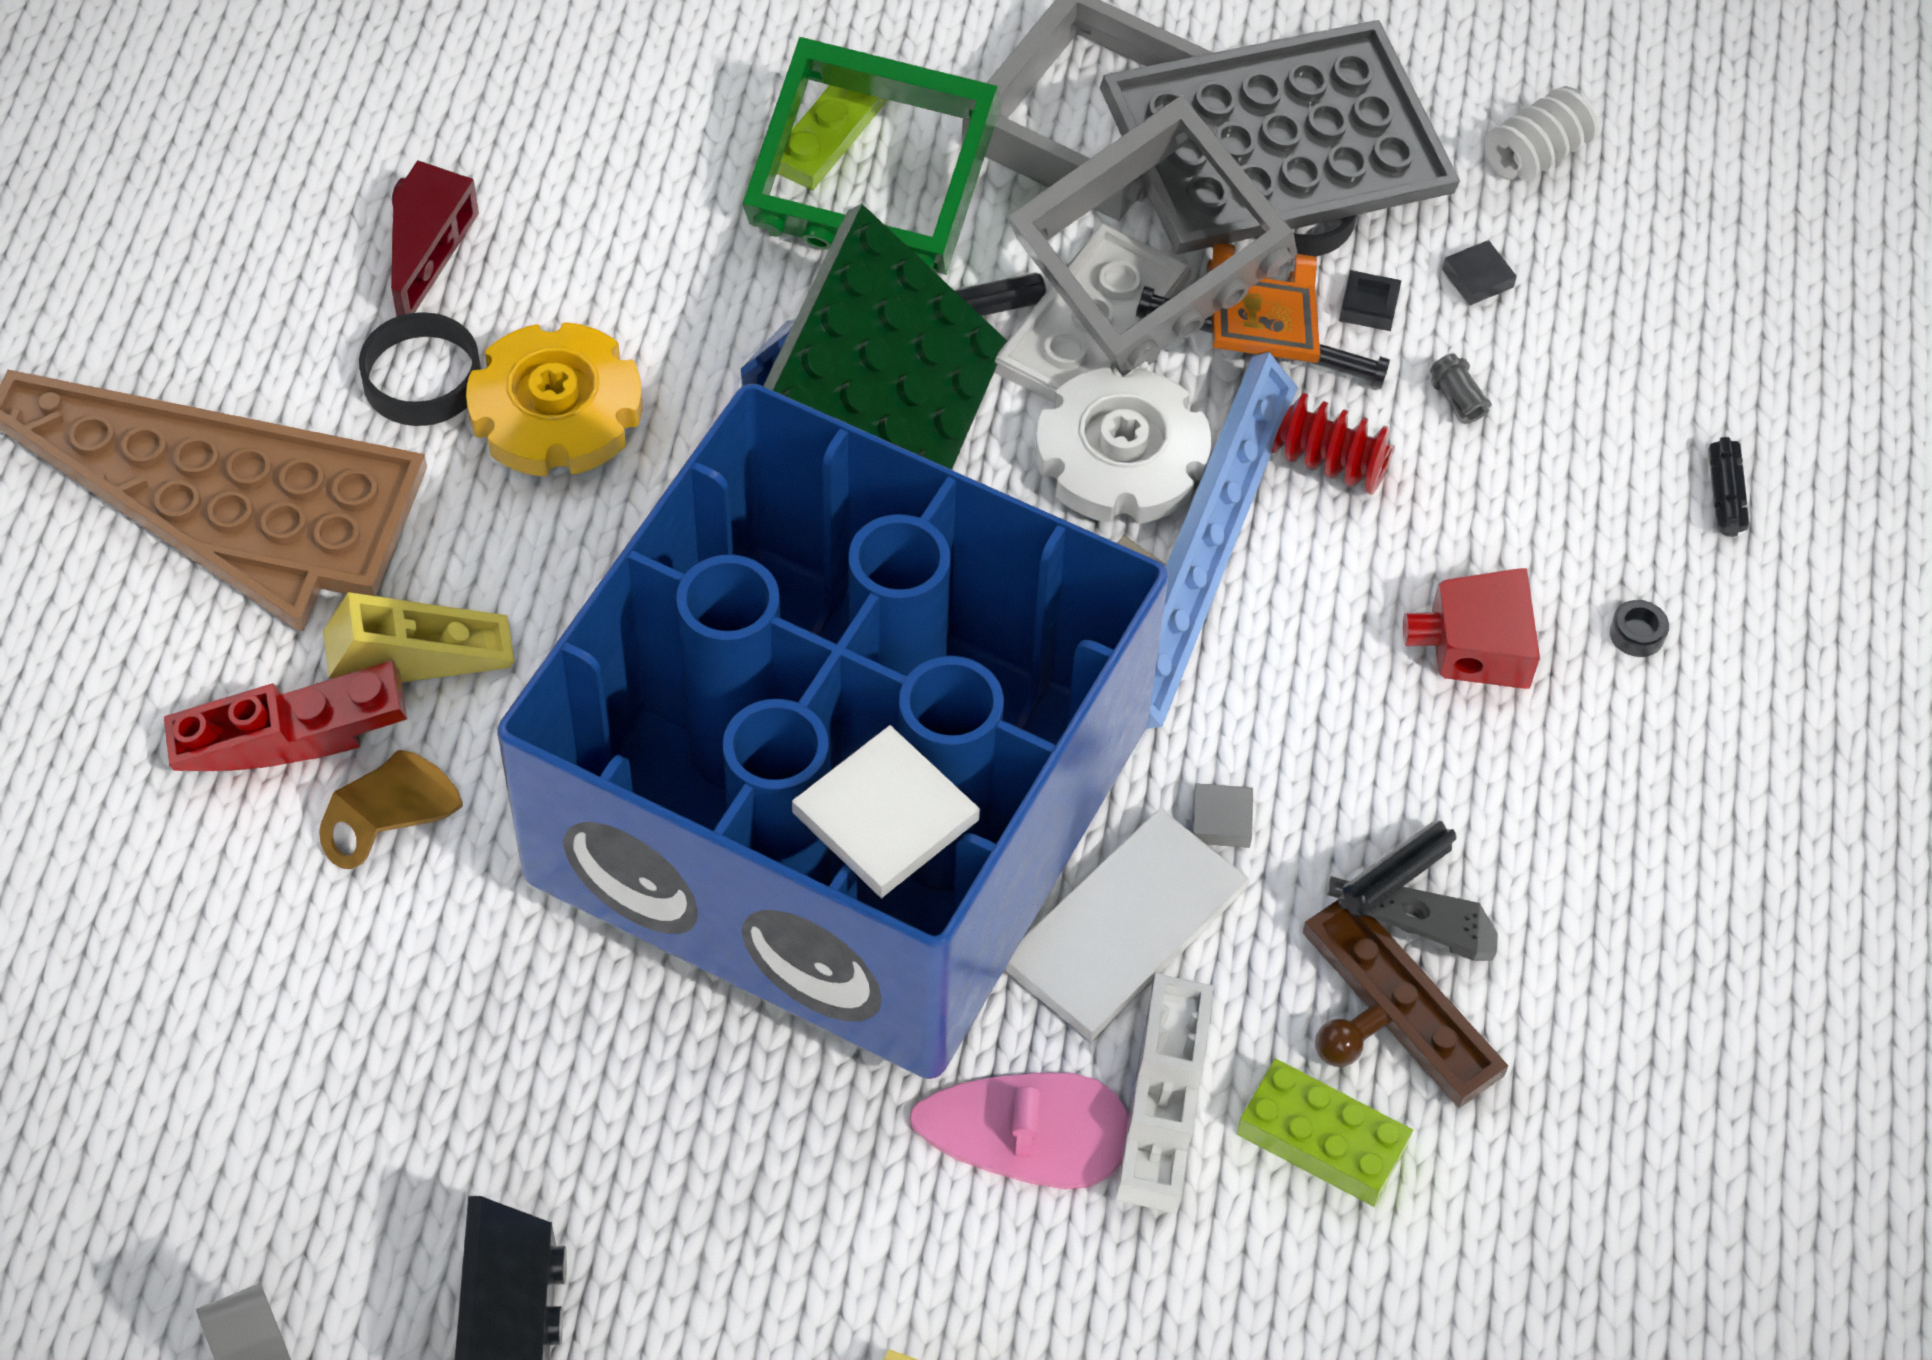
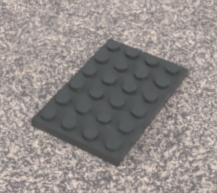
M1380 20L1106 74L1103 76L1099 87L1121 136L1183 95L1291 229L1454 194L1460 183V179ZM1192 140L1140 176L1176 255L1210 248L1215 244H1228L1260 237L1266 233Z

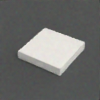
M891 725L792 800V813L881 898L979 821L980 808Z

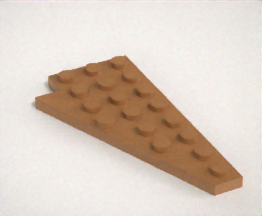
M7 369L0 384V430L294 629L301 631L305 630L321 589L345 594L350 592L377 596L427 469L425 454L9 369Z

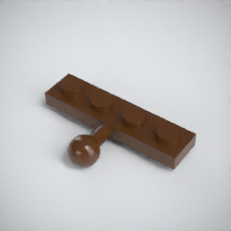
M1336 900L1305 921L1302 932L1304 936L1369 1007L1350 1021L1346 1019H1332L1319 1028L1315 1037V1048L1323 1062L1333 1067H1346L1353 1064L1362 1054L1364 1041L1386 1026L1459 1109L1505 1077L1509 1065L1375 918L1367 915L1353 917L1348 909H1341L1339 901Z

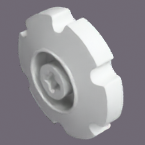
M1100 368L1080 374L1060 386L1056 390L1054 409H1043L1041 411L1036 434V462L1042 477L1057 479L1056 497L1079 514L1098 521L1111 523L1116 515L1125 513L1131 515L1136 523H1146L1174 513L1191 500L1193 480L1201 481L1210 458L1211 431L1209 423L1203 412H1191L1188 410L1190 394L1176 382L1144 369L1135 368L1130 376L1119 377L1114 375L1110 368Z

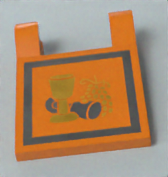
M1215 244L1212 247V259H1209L1207 263V273L1235 254V246L1233 244ZM1303 254L1296 255L1294 258V271L1290 272L1288 282L1264 278L1249 288L1247 295L1238 304L1227 309L1222 307L1212 314L1213 348L1252 354L1270 352L1273 357L1318 363L1320 343L1315 290L1317 258Z

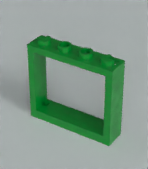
M799 36L742 203L749 224L768 230L769 236L780 237L782 233L802 238L805 243L812 247L829 250L845 217V214L770 195L808 80L970 120L933 236L886 225L934 272L947 275L1000 112L998 86Z

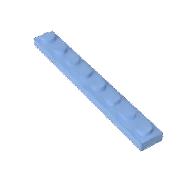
M1270 352L1251 357L1165 566L1168 572V584L1149 721L1146 729L1162 727L1272 454L1276 434L1298 389L1297 385Z

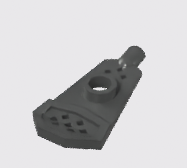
M1330 876L1326 895L1339 898L1343 894V886L1350 881ZM1402 887L1366 914L1399 927L1407 933L1417 934L1449 946L1451 953L1472 961H1493L1497 953L1498 933L1479 902ZM1406 913L1412 914V915L1416 916L1418 919L1413 918V917L1407 915Z

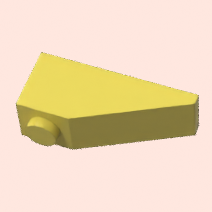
M348 592L323 630L328 678L331 679L388 661H393L400 671L401 683L511 668L515 662L508 615Z

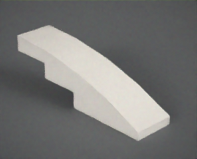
M1158 973L1154 975L1134 1082L1116 1201L1176 1214L1178 1212L1183 1194L1187 1154L1194 1129L1198 1089L1204 1072L1214 985Z

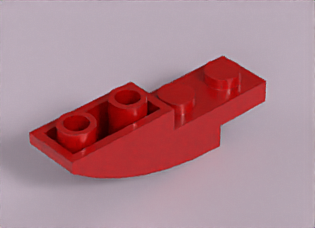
M393 661L284 694L279 691L274 683L163 716L169 766L174 771L202 772L266 768L331 756L360 748L359 734L407 720L400 671Z

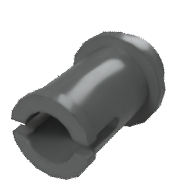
M1451 353L1437 360L1430 368V374L1432 375L1431 384L1434 389L1443 391L1458 413L1462 423L1469 424L1482 418L1489 411L1488 408L1492 406L1489 398H1486L1468 372L1470 364L1467 359L1459 358L1457 354Z

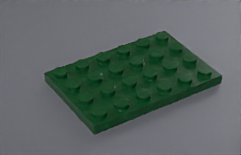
M860 204L847 211L763 387L952 470L998 365L995 362L996 357L1007 340L869 209Z

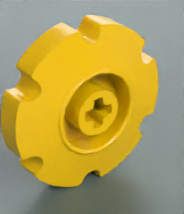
M564 322L558 330L553 332L543 331L539 324H534L508 333L485 350L487 367L471 371L468 378L466 400L470 424L475 437H488L490 455L501 464L525 474L545 477L550 469L557 466L567 467L571 474H579L606 463L626 446L624 429L637 427L642 416L641 379L634 360H620L618 341L600 330L582 324Z

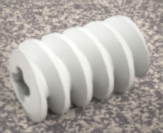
M1563 86L1553 89L1545 97L1536 100L1530 107H1525L1515 116L1506 119L1500 126L1492 128L1485 136L1486 156L1498 176L1506 180H1514L1516 177H1519L1522 180L1531 181L1539 175L1540 171L1550 169L1554 162L1564 160L1569 155V152H1576L1583 146V143L1593 141L1598 136L1599 131L1597 117L1592 107L1575 88Z

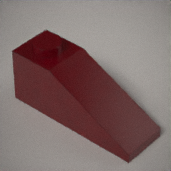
M419 160L416 161L406 178L402 177L398 180L392 193L391 291L396 317L417 311L479 214L474 179Z

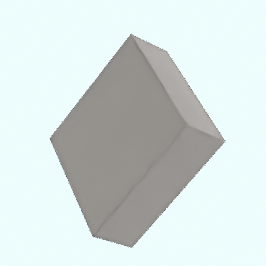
M1195 783L1192 833L1207 845L1250 848L1253 825V787Z

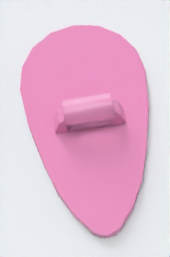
M1030 1073L965 1082L938 1091L918 1102L912 1108L910 1114L913 1130L931 1146L955 1160L1025 1183L1065 1190L1091 1187L1109 1178L1122 1162L1129 1119L1128 1111L1114 1091L1097 1079L1075 1073Z

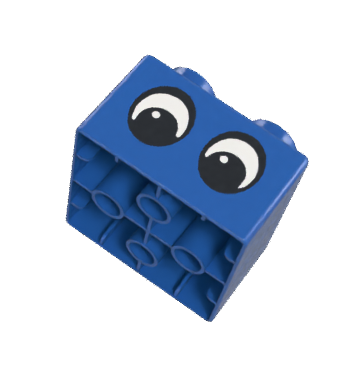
M757 384L744 385L736 391L499 722L497 735L522 875L531 886L921 1078H937L946 1070L1147 728L1168 584L1167 569L1157 560ZM891 725L980 808L979 821L881 898L792 813V800Z

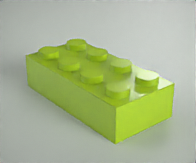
M1275 1058L1240 1117L1236 1135L1375 1207L1408 1147L1413 1129Z

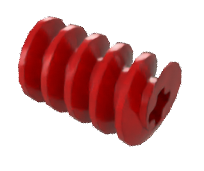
M1302 393L1295 403L1289 407L1281 422L1273 443L1272 454L1277 453L1285 444L1286 460L1295 462L1305 452V466L1309 470H1316L1325 460V475L1331 479L1336 478L1345 468L1346 485L1354 487L1365 477V491L1367 494L1373 495L1387 472L1395 449V445L1388 444L1389 427L1383 425L1373 437L1368 436V418L1363 417L1351 429L1348 427L1349 410L1343 409L1333 421L1329 420V402L1323 401L1312 413L1308 411L1309 394Z

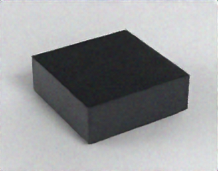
M1489 240L1445 257L1442 268L1470 306L1514 288L1517 275Z
M1350 270L1339 321L1391 331L1402 280Z

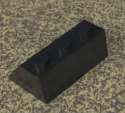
M468 1196L455 1360H549L550 1345L561 1346L562 1306H553L554 1285H565L567 1248L566 1246H556L552 1222L483 1196Z

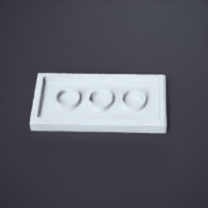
M1101 223L1071 260L1067 268L1120 335L1142 319L1136 317V311L1144 286L1154 288V294L1171 299L1182 290L1190 279L1192 266ZM1051 286L999 351L995 360L998 365L994 373L1055 403L1056 390L1070 379L1100 368H1110L1114 375H1117L1119 371L1059 293Z
M1159 808L1022 939L1007 964L1005 971L1091 1042L1153 981L1155 973L1161 974L1247 889L1249 878L1163 809Z

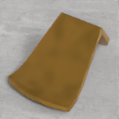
M397 750L377 769L333 792L320 824V843L325 855L334 865L342 869H353L366 861L378 832L441 820L462 808L463 801L456 786L436 765L416 753ZM338 822L348 824L355 833L356 849L351 855L342 853L335 844L333 832Z

